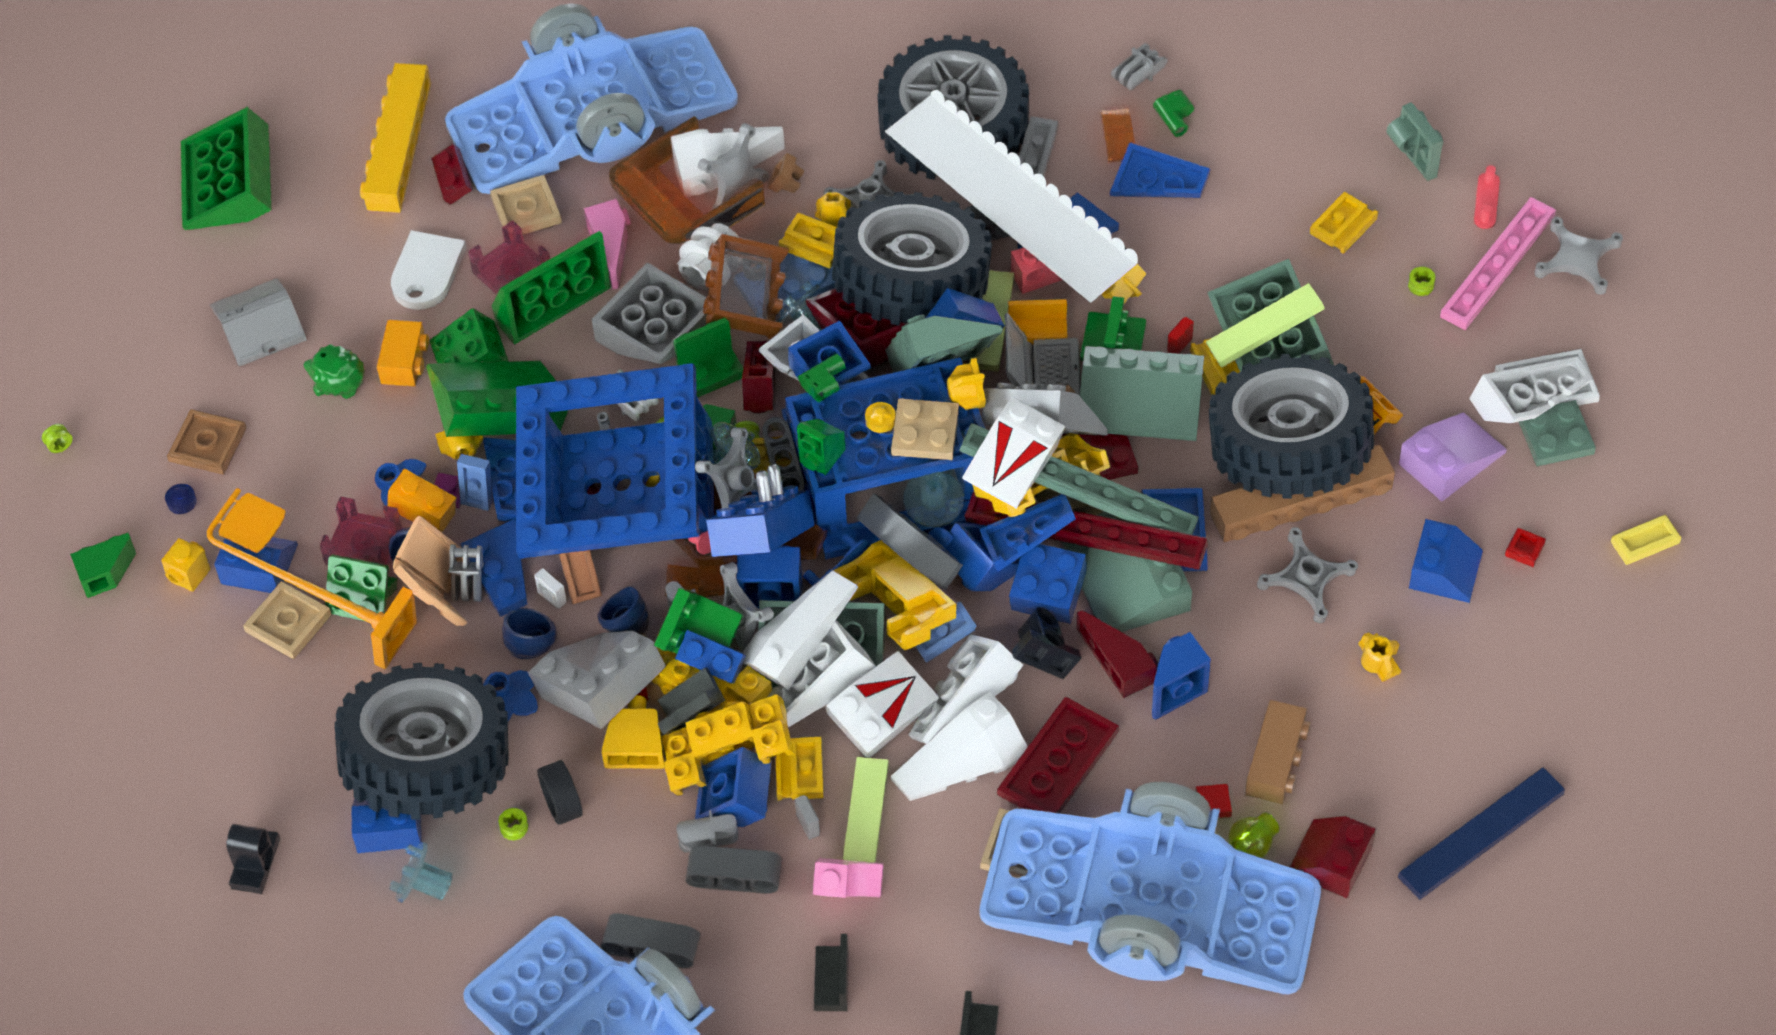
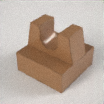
M786 153L773 168L768 185L769 189L777 193L781 189L792 193L799 189L801 183L794 179L799 180L804 174V170L795 164L796 157Z

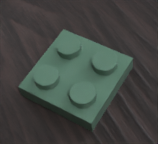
M1576 400L1556 404L1534 419L1519 421L1536 466L1590 456L1595 453V444Z

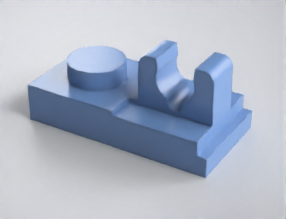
M461 454L457 461L460 502L463 505L489 511L492 504L490 461Z
M961 601L956 603V618L931 629V639L916 646L926 663L975 631L977 626Z

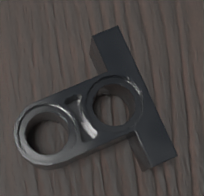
M1037 607L1019 628L1018 636L1020 641L1011 650L1014 659L1063 680L1082 659L1078 649L1065 644L1056 617L1042 607Z
M232 824L227 836V851L234 867L229 880L231 889L262 894L280 841L278 832L268 831L264 828Z

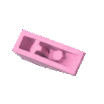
M617 199L584 208L590 236L598 231L603 234L610 284L613 289L619 288L628 240L626 226L630 225V219L626 208L621 209Z

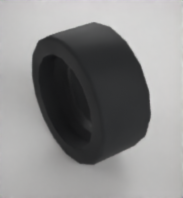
M559 760L537 770L539 783L555 822L561 825L583 815L581 802L565 763Z

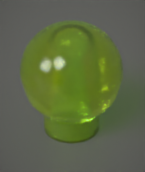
M1262 812L1257 817H1244L1237 820L1231 826L1228 833V843L1235 850L1263 858L1271 849L1273 837L1279 833L1280 828L1275 818L1266 812Z

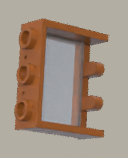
M721 234L715 243H711L708 251L711 270L708 271L705 281L706 287H709V293L703 305V313L707 314L706 325L712 321L727 318L731 329L764 335L770 340L775 337L782 329V323L776 322V315L783 307V299L778 298V289L784 283L786 276L784 272H780V264L788 255L789 248Z

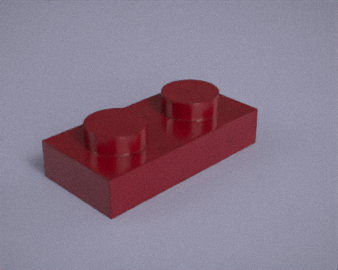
M455 144L450 145L431 158L444 201L451 205L473 190L460 148Z

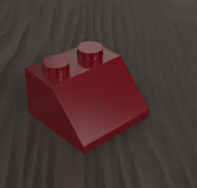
M1348 816L1313 819L1290 868L1314 876L1319 881L1321 888L1348 899L1373 847L1376 828Z

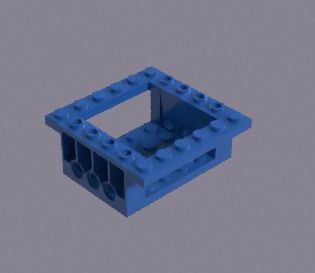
M961 357L839 385L840 390L821 402L815 401L808 392L785 398L786 408L781 409V414L790 428L804 479V488L810 492L814 523L823 530H827V536L822 546L825 560L844 556L850 550L841 541V538L846 533L852 535L858 542L865 539L868 542L866 550L871 544L880 541L860 521L847 523L845 494L954 469L963 497L899 513L907 516L918 528L926 533L938 527L950 531L955 523H971L966 522L964 516L974 489L971 483L962 478L974 457L959 450L971 423L985 428L978 408L965 410L959 406L953 460L892 456L893 432H873L867 427L865 422L866 409L876 402L890 404L895 409V413L898 399L954 403L949 397L947 379L958 365H963ZM820 419L845 432L846 450L826 475L816 470L811 471L800 463L797 426L800 422ZM858 431L867 434L863 439H855L851 435Z
M693 363L516 387V555L519 559L699 537V534L708 531L706 520L714 516V482L707 473H697L695 464L697 461H710L713 464L712 420L697 397L696 368ZM664 398V422L563 435L549 416L550 412ZM651 476H660V481L656 486H646V481ZM624 479L631 480V484L626 490H617V485L620 481ZM592 484H601V489L598 493L594 495L587 494L588 488Z

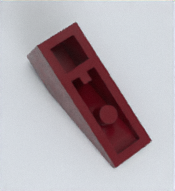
M747 341L742 374L743 411H751L753 413L773 411L776 368L759 352V348L768 341Z
M1083 610L1077 612V631L1123 699L1154 684L1158 662L1152 652L1147 653L1140 642Z

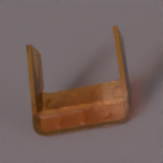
M695 116L615 164L609 171L611 187L665 242L671 244H684L686 241H690L693 232L702 226L711 228L713 224L718 223L730 228L765 206L764 186L759 180L704 215L659 170L661 165L673 158L671 136L699 129L698 119Z

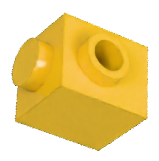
M181 538L176 540L161 559L167 579L194 592L211 570L204 548L194 541L189 543Z

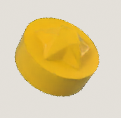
M876 402L866 409L865 422L871 431L885 433L890 431L895 425L896 413L890 404Z

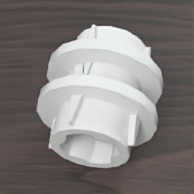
M716 223L711 228L699 227L693 232L691 240L686 241L680 248L681 259L677 263L679 265V272L686 282L700 290L709 289V287H706L705 281L708 271L711 270V261L708 260V251L711 243H715L721 234L738 237L728 226ZM724 255L722 286L728 282L730 273L736 272L742 264L741 258Z

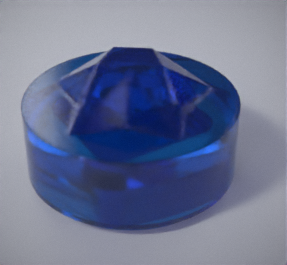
M176 484L170 487L165 494L167 507L175 514L188 513L197 503L194 489L187 484Z

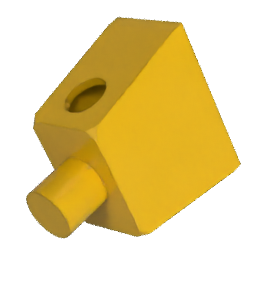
M635 696L628 703L627 709H622L609 721L602 746L604 768H665L661 732L658 726V712L656 709H646V698Z

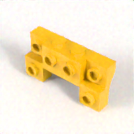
M1068 433L1062 436L1056 450L1052 454L1057 459L1100 476L1101 471L1110 468L1106 451L1090 446L1078 434ZM1034 482L1016 509L972 484L976 497L989 499L993 504L995 512L1007 514L1009 517L1023 514L1026 511V507L1035 504V494L1049 489Z
M882 540L871 544L861 556L852 562L833 570L858 586L850 598L851 601L872 592L897 615L887 620V635L905 651L930 640L931 629L956 618V603L939 589L934 582L899 556Z
M657 648L666 667L651 682L660 687L665 695L701 670L676 660V653ZM748 665L738 674L734 684L713 676L725 701L709 712L724 709L725 704L733 701H744L746 704H751L767 698L772 691V683Z
M775 694L751 704H746L744 701L729 702L724 705V709L715 712L699 713L695 719L685 722V728L661 736L667 759L664 762L671 792L680 796L683 794L682 789L695 784L699 787L706 786L701 763L706 765L741 747L747 749L756 747L758 759L764 764L771 762L770 757L783 752L788 756L793 755L794 750L788 730L787 712L783 699Z

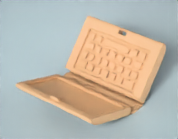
M418 516L410 527L394 559L392 569L412 589V593L427 605L435 606L440 610V614L455 626H465L467 624L465 618L443 596L444 592L449 593L451 589V573H448L450 568V545L455 544L456 548L461 547L424 518ZM456 557V561L463 562V557Z

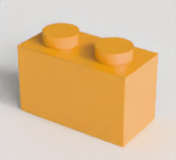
M387 320L377 363L381 384L416 386L418 375H422L424 370L423 351L427 352L429 348V335L424 333L422 322Z
M404 468L388 490L387 508L411 522H414L418 516H421L440 532H443L455 515L456 497Z

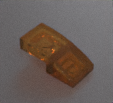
M1129 108L1100 112L1108 163L1122 161L1129 143L1135 144Z
M668 564L665 587L669 582L675 581L684 589L691 591L695 588L696 593L704 597L724 595V580L720 572L722 565L698 566L696 568Z

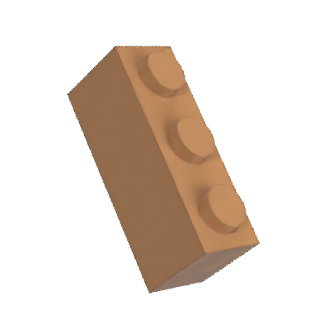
M1269 700L1247 777L1245 795L1283 804L1285 794H1292L1296 775L1291 774L1293 766H1300L1303 748H1299L1300 740H1307L1311 722L1305 721L1307 708Z

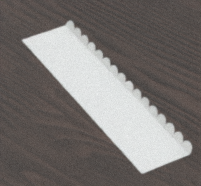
M932 91L929 97L885 131L1090 303L1137 264L1138 256L1134 250H1125L1124 243L1119 238L1111 240V233L1107 228L1101 227L1098 229L1097 220L1092 216L1085 218V212L1082 207L1077 205L1072 207V201L1066 195L1059 197L1057 187L1053 184L1046 186V180L1043 175L1035 174L1033 176V169L1029 164L1023 163L1020 165V158L1017 154L1013 152L1008 154L1005 144L1002 142L995 143L994 136L990 132L985 131L982 133L981 125L976 121L970 122L966 112H957L956 105L952 101L947 100L944 102V96L940 91Z

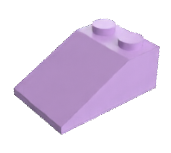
M1463 412L1423 427L1402 443L1399 465L1440 501H1444L1504 455L1507 449Z

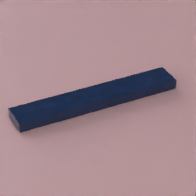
M1544 767L1401 870L1398 878L1421 900L1563 796L1565 788Z

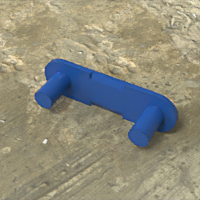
M849 533L844 534L841 541L850 548L844 555V558L831 570L829 569L821 578L810 569L804 573L803 578L814 586L834 569L858 558L866 550L868 542L865 539L858 542Z

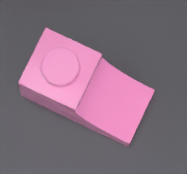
M819 858L815 862L813 895L843 898L849 896L881 897L884 863Z

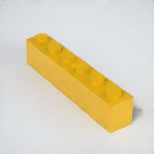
M394 63L392 74L387 76L388 91L387 95L382 96V116L377 117V136L372 138L371 141L372 157L371 160L366 162L365 172L367 177L366 181H362L360 186V197L365 199L367 210L401 213L431 86L427 65Z

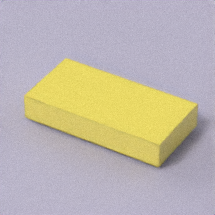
M1666 515L1613 535L1611 538L1612 545L1626 565L1680 544L1681 536Z

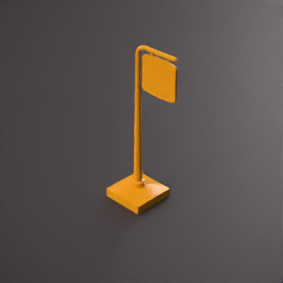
M236 488L207 529L209 542L372 624L374 630L371 633L374 664L386 669L417 623L415 598L412 590L402 587L385 613L381 611L376 613L217 540L213 536V531L218 523H222L218 531L220 536L258 553L272 539L285 518L286 512L284 509L249 492L245 493L239 500H236L241 492L239 488ZM233 502H236V504L233 506V508L229 511V513H228L227 516L225 517L224 521H222L221 519L223 518V516L225 515V513L228 511V509L230 508V506L233 504Z

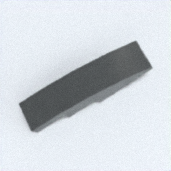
M872 494L857 516V519L887 546L944 590L948 588L963 566L930 534L918 528L907 516L897 512L877 494Z

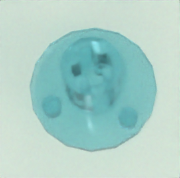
M807 281L802 286L807 293L797 302L789 296L784 301L789 306V309L787 310L783 306L779 312L781 317L776 322L783 323L790 316L795 321L804 315L821 331V327L806 305V300L811 298L821 286L816 284L813 287Z
M717 422L711 428V438L716 446L713 450L714 465L719 463L731 449L733 443L731 430L737 428L732 424ZM748 431V437L745 442V457L747 466L754 470L761 463L759 451L752 442L755 434Z
M932 472L921 477L912 478L908 482L904 490L903 504L907 514L915 522L926 527H941L950 524L959 516L963 508L964 493L960 484L953 476L944 472Z
M421 842L417 847L410 844L407 846L405 853L412 857L408 865L403 867L401 882L392 881L389 890L397 892V902L403 903L412 888L439 900H442L448 891L453 874L424 862L428 844L425 842Z

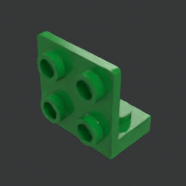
M471 308L430 339V345L437 363L509 361L495 321L474 308Z
M727 318L712 321L704 327L684 333L673 340L676 365L693 363L696 368L698 398L742 379L743 366L732 350L730 324Z
M678 588L654 646L677 654L686 631L691 630L730 647L743 615L688 589Z

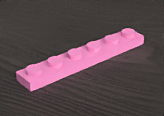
M1530 197L1442 308L1440 318L1466 330L1549 225L1552 218L1555 217L1556 209Z

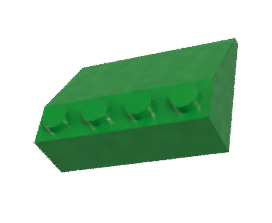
M245 107L181 141L183 229L193 230L250 222L272 210L269 124L249 107Z
M600 231L594 233L500 288L492 304L494 319L498 327L514 345L611 289L603 234Z
M541 361L427 364L426 367L446 437L516 434V387L556 381ZM569 410L549 413V416L560 431Z

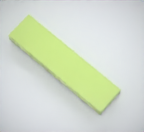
M989 270L987 292L983 295L982 300L994 304L1005 325L1008 301H1011L1014 273ZM1005 326L1002 329L1003 332L992 342L989 348H986L979 356L974 357L977 358L979 370L999 372L1005 339Z
M1308 283L1207 340L1206 344L1222 368L1325 308L1314 289Z
M857 757L843 860L876 863L889 766L888 759Z

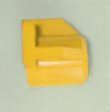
M829 192L816 200L815 217L822 222L838 227L840 218L842 216L846 217V211L851 208V200L840 193Z
M1136 264L1105 290L1102 296L1105 299H1111L1113 296L1124 298V304L1128 298L1139 297L1142 293L1137 286L1147 273Z
M977 358L970 359V364L958 365L947 379L950 400L954 403H959V406L965 410L984 408L986 403L983 390L985 376L979 372Z
M445 431L435 433L440 452L455 460H458L461 454L474 456L484 440L483 436L446 437Z
M1367 632L1363 634L1361 641L1358 643L1363 651L1361 656L1363 668L1370 673L1377 674L1382 682L1400 674L1401 670L1392 657L1397 654L1400 646L1397 640H1389L1384 636L1378 635V633L1371 634Z

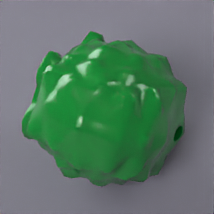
M328 344L326 347H321L312 359L304 362L306 372L315 382L313 391L316 396L332 394L334 396L342 395L343 398L348 399L354 396L358 388L363 384L366 373L364 363L355 353L342 346Z

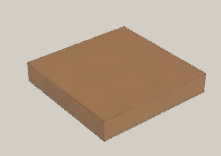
M190 409L167 454L168 461L224 475L247 429L246 424L243 421Z

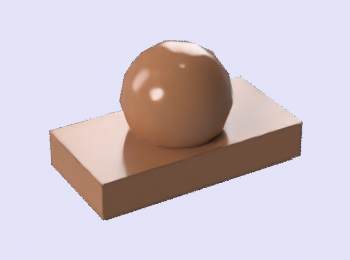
M590 550L559 554L572 604L602 596Z

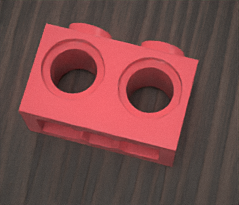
M1024 247L1011 251V272L1014 273V280L1022 294L1062 281L1058 275Z

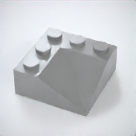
M646 263L592 318L595 341L619 355L662 364L675 357L674 339L684 333L706 326L707 314L703 313L706 297L651 264Z
M997 383L996 388H984L986 398L985 407L982 411L984 425L993 426L1010 398L1014 397L1065 426L1063 434H1108V429L1078 393L1067 392L1064 385L1049 384L1047 385V390H1042L1040 385L1036 384L1015 386V384Z
M634 631L602 633L553 650L542 658L528 674L542 699L602 729L666 666L657 647L654 646L653 640Z

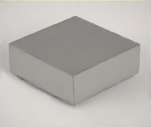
M803 795L794 799L796 815L808 839L819 836V818L808 797Z

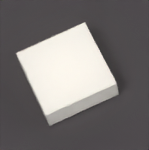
M543 568L535 574L538 593L556 608L560 609L567 602L564 585Z

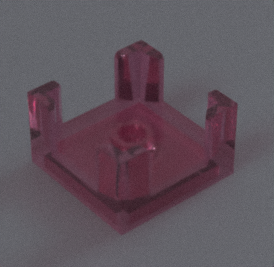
M513 220L502 227L504 243L483 257L480 245H476L468 251L472 273L496 295L501 287L550 259L549 252L540 245L538 247V255L524 242L522 229Z
M340 496L335 508L339 521L331 542L328 535L324 534L319 545L325 566H328V558L331 555L388 566L391 558L388 548L390 539L399 529H402L398 508L384 506L385 518L358 513L354 499Z

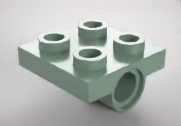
M1410 102L1402 106L1401 116L1388 125L1386 133L1399 150L1408 156L1424 178L1430 181L1438 175L1443 138L1440 132L1434 130L1429 124L1425 114Z

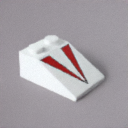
M1011 397L991 427L962 479L1017 509L1056 450L1065 426Z
M897 651L847 687L826 705V711L866 758H871L939 700L940 697L900 652Z

